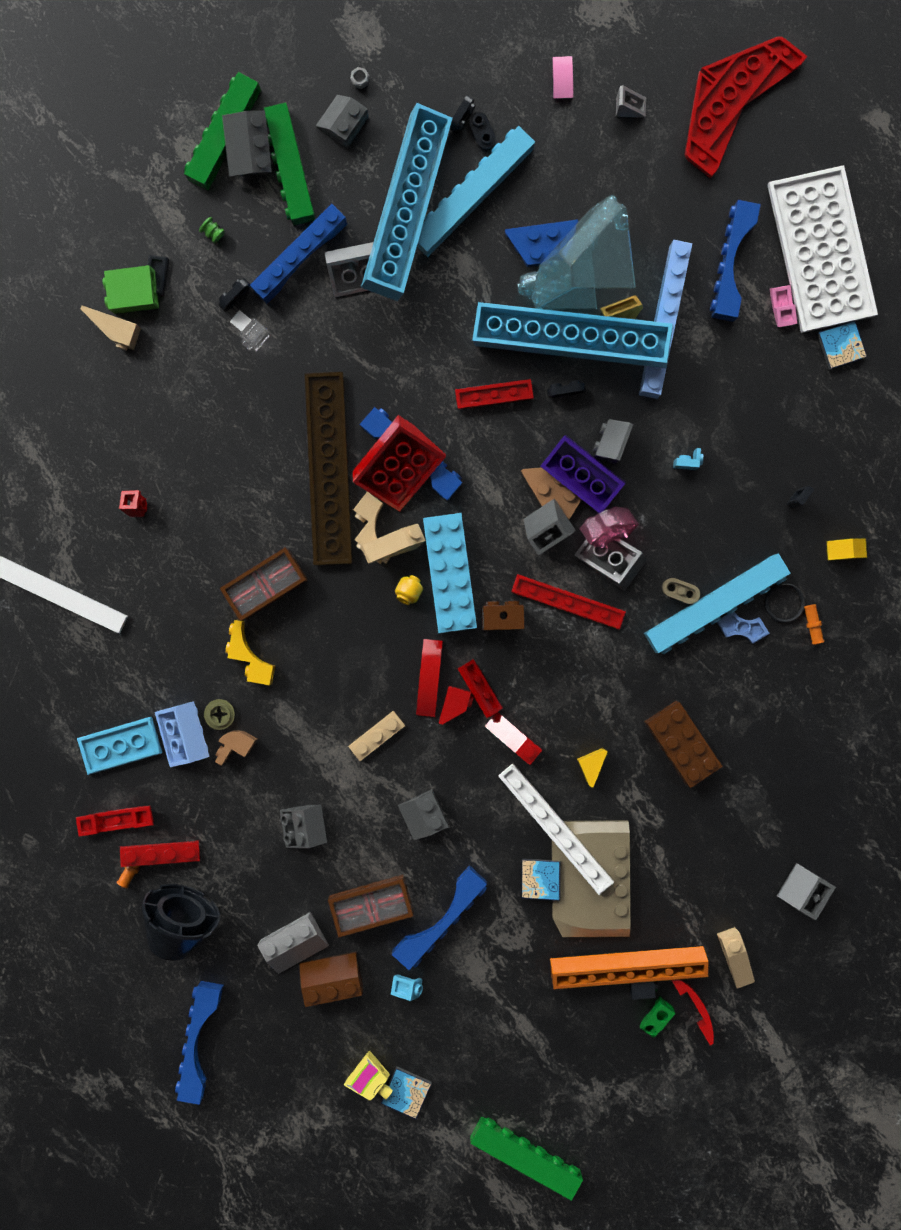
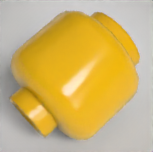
M413 575L402 577L395 589L396 599L406 605L416 603L423 591L420 579Z

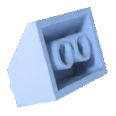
M194 701L155 712L170 767L192 763L209 757L208 746L205 743L203 728L200 725L198 710Z

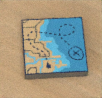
M855 321L817 333L829 370L867 357Z
M522 859V898L560 900L561 861Z
M396 1067L388 1085L393 1091L386 1100L382 1098L381 1104L416 1119L432 1082L400 1067Z

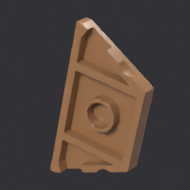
M543 468L522 469L520 471L541 506L555 498L568 520L571 518L581 502V498Z

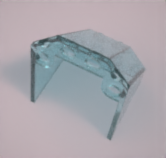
M609 195L590 208L539 265L532 294L535 309H597L595 289L636 288L627 208L623 204H619L614 195Z

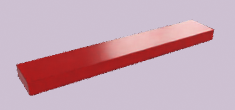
M519 574L516 576L511 591L514 594L619 630L626 611Z

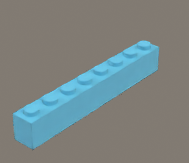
M520 126L515 130L511 129L505 136V140L501 144L497 143L491 151L492 154L488 158L486 156L482 158L478 164L479 167L475 171L471 170L466 175L465 181L461 185L457 184L451 191L452 194L448 198H443L434 212L431 211L427 214L417 247L427 257L534 150L535 141Z
M774 554L704 596L696 603L691 604L648 630L644 635L655 653L661 652L665 654L672 649L671 646L673 644H681L688 640L687 636L691 633L698 634L705 629L704 626L711 623L712 625L721 620L720 616L724 613L729 615L738 609L736 606L743 603L745 605L754 600L753 596L757 593L762 595L770 590L769 586L776 583L778 585L787 580L786 576L790 574V571L781 556Z

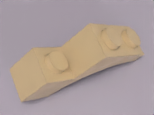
M366 492L353 509L356 512V518L363 523L368 521L355 539L358 542L356 546L361 550L362 545L377 539L376 521L383 507V503L369 492ZM390 557L377 562L379 564H381L382 562L387 564V562L390 560Z

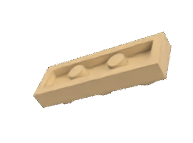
M393 710L348 747L358 760L361 761L402 729L405 724Z

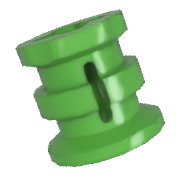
M209 217L201 225L199 232H205V236L211 238L215 244L223 237L225 230L223 228L220 229L216 222L213 223V218Z

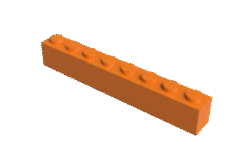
M703 946L550 959L553 989L708 977V959Z

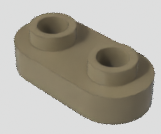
M669 578L662 584V591L666 596L686 604L696 603L700 598V591L696 586L679 579ZM670 584L674 585L673 591H669L668 586ZM687 591L692 592L691 598L686 596Z

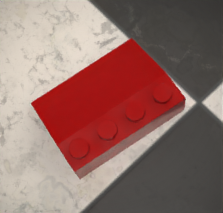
M398 415L353 470V483L400 512L446 458V454L418 428Z

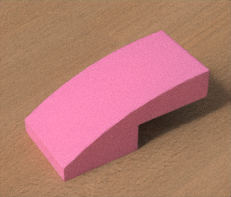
M572 56L553 57V98H573Z
M791 285L771 288L770 296L777 327L797 324L796 307L792 302Z

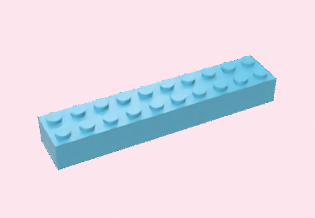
M416 103L408 120L361 284V288L395 301L400 299L406 287L452 122V117L419 103Z
M478 302L472 341L475 346L667 368L673 324Z

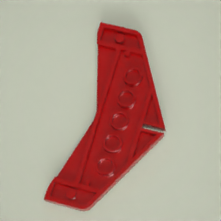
M778 36L702 67L697 77L685 158L711 179L719 168L743 107L798 69L807 56L788 40Z

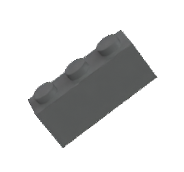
M243 111L222 115L229 177L268 175L271 173L265 111Z

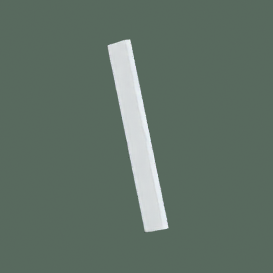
M0 556V578L112 631L121 633L128 618L127 615Z
M514 763L498 775L598 895L614 883L612 878Z

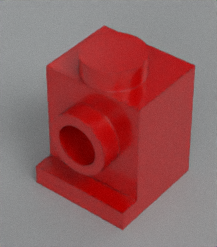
M139 490L122 491L119 509L129 517H144L147 511V499L141 495Z

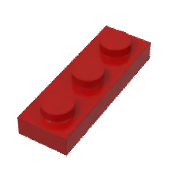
M474 659L458 668L486 718L491 717L502 709L500 702Z

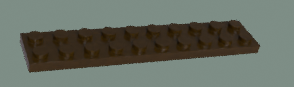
M305 373L313 565L352 564L344 373Z

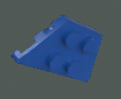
M578 220L505 229V235L510 239L527 267L565 262Z

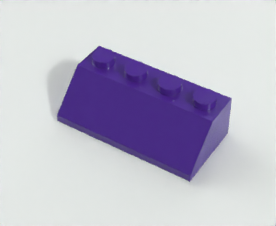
M567 435L563 436L540 466L600 514L626 483Z

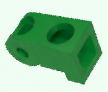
M659 996L655 1001L654 1007L643 1018L640 1028L654 1038L675 1015L674 1007Z

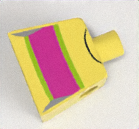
M368 1051L344 1083L346 1087L368 1100H372L377 1093L386 1100L393 1091L385 1084L390 1075L389 1072L370 1051Z

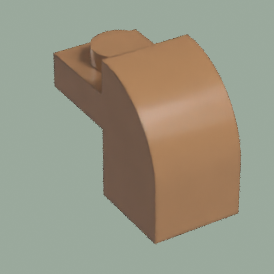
M241 730L231 731L223 735L219 742L225 746H220L215 756H217L215 762L222 766L233 750L246 757L257 741V738Z

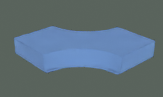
M733 612L721 617V620L717 622L725 637L742 635L752 644L769 634L760 617L753 620H745Z

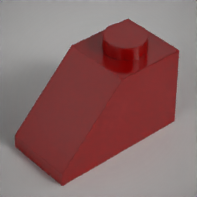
M449 685L439 724L443 725L465 712L467 707L471 708L474 696H470L471 691Z

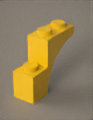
M234 620V624L231 623L229 628L231 640L226 645L225 652L228 654L227 658L250 662V665H247L245 669V676L248 682L272 685L275 665L262 661L252 652L245 637V621Z

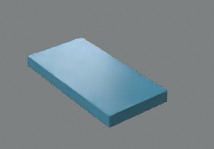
M152 716L77 738L87 775L162 753Z

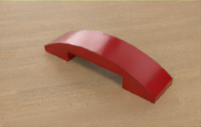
M424 639L416 715L435 717L443 641Z
M151 806L124 808L76 817L79 837L112 830L154 825Z
M672 980L680 995L688 992L703 1018L697 1024L710 1045L714 1044L711 1019L703 1002L685 980Z

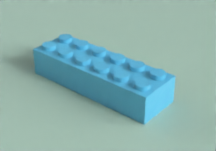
M457 513L423 518L438 633L477 628L462 514Z

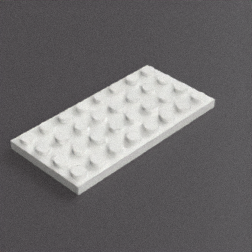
M844 165L769 182L767 186L801 333L877 316L878 312Z

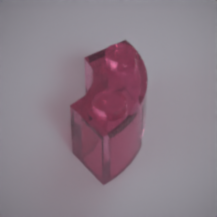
M613 507L594 517H589L579 529L590 545L603 548L614 539L627 538L639 524L628 508Z

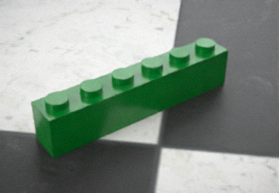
M240 72L235 77H232L229 83V90L221 97L220 107L217 111H214L209 127L203 131V139L194 148V156L185 165L184 175L188 181L207 191L209 190L227 156L222 115L251 111L261 92L257 81Z
M287 103L265 107L266 125L270 131L268 142L270 146L274 147L275 151L271 155L274 165L278 164L279 171H276L278 182L283 184L284 189L280 191L283 202L287 201L288 208H285L287 219L292 221L293 226L315 221Z
M481 1116L470 1135V1144L571 1201L583 1182L579 1168L574 1165H567L556 1155L551 1156L541 1146L535 1147L525 1137L521 1136L519 1138L509 1128L498 1126L491 1118L486 1119Z

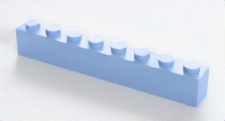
M673 240L669 246L654 322L673 324L670 349L692 243ZM644 366L639 390L640 396L659 398L662 392L666 368Z

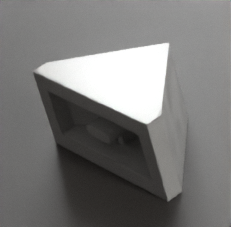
M624 85L620 86L616 97V117H646V97Z

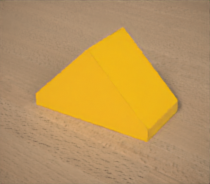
M866 539L827 541L828 560L867 558Z
M602 748L577 759L585 779L591 787L595 785L607 751Z

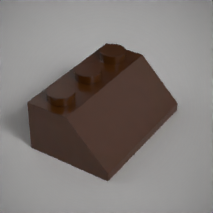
M356 952L300 963L301 990L305 1007L362 996L363 984Z

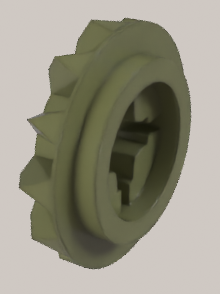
M213 700L205 708V721L213 729H225L234 721L235 712L233 705L227 700ZM219 706L221 712L227 713V715L222 716L221 723L218 716L212 715L218 712Z

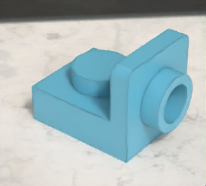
M701 448L694 450L693 459L688 455H680L679 458L674 460L673 468L697 470L703 464Z
M398 974L394 975L391 995L409 1001L420 997L423 991L421 978L411 979Z

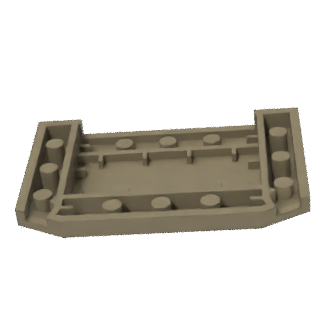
M563 821L612 878L614 883L598 895L552 840V860L561 861V899L552 900V917L562 937H629V821Z

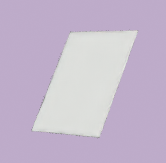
M240 310L230 321L244 334L254 323Z

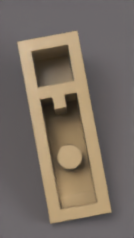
M81 306V310L116 344L115 347L127 351V348L134 350L141 330L137 324Z
M414 524L362 545L361 548L368 564L415 550L426 540L419 524Z
M734 927L717 933L736 988L754 983L755 980L740 932Z

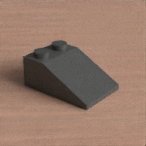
M598 525L595 526L574 555L623 591L627 589L647 561L641 551Z

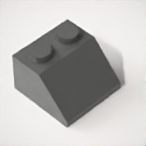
M337 95L317 123L316 128L348 149L369 118L368 110L351 97Z
M609 419L606 424L603 423L599 434L602 435L601 439L595 442L592 452H595L594 457L616 465L621 459L633 424Z
M433 789L398 805L414 840L433 835L449 827V823Z

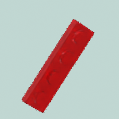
M531 379L455 389L458 410L532 400L534 398Z
M199 841L120 846L121 867L200 861Z

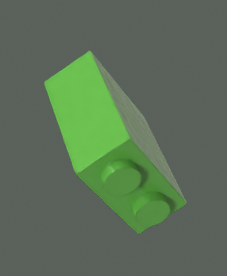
M151 266L104 271L103 286L106 289L105 305L108 310L117 314L159 308L158 295L156 293V274Z

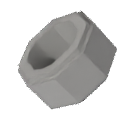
M357 67L351 72L350 80L353 86L363 89L368 85L369 74L366 69Z

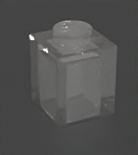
M255 318L239 334L242 339L241 343L248 350L252 348L255 351L271 335L269 330Z

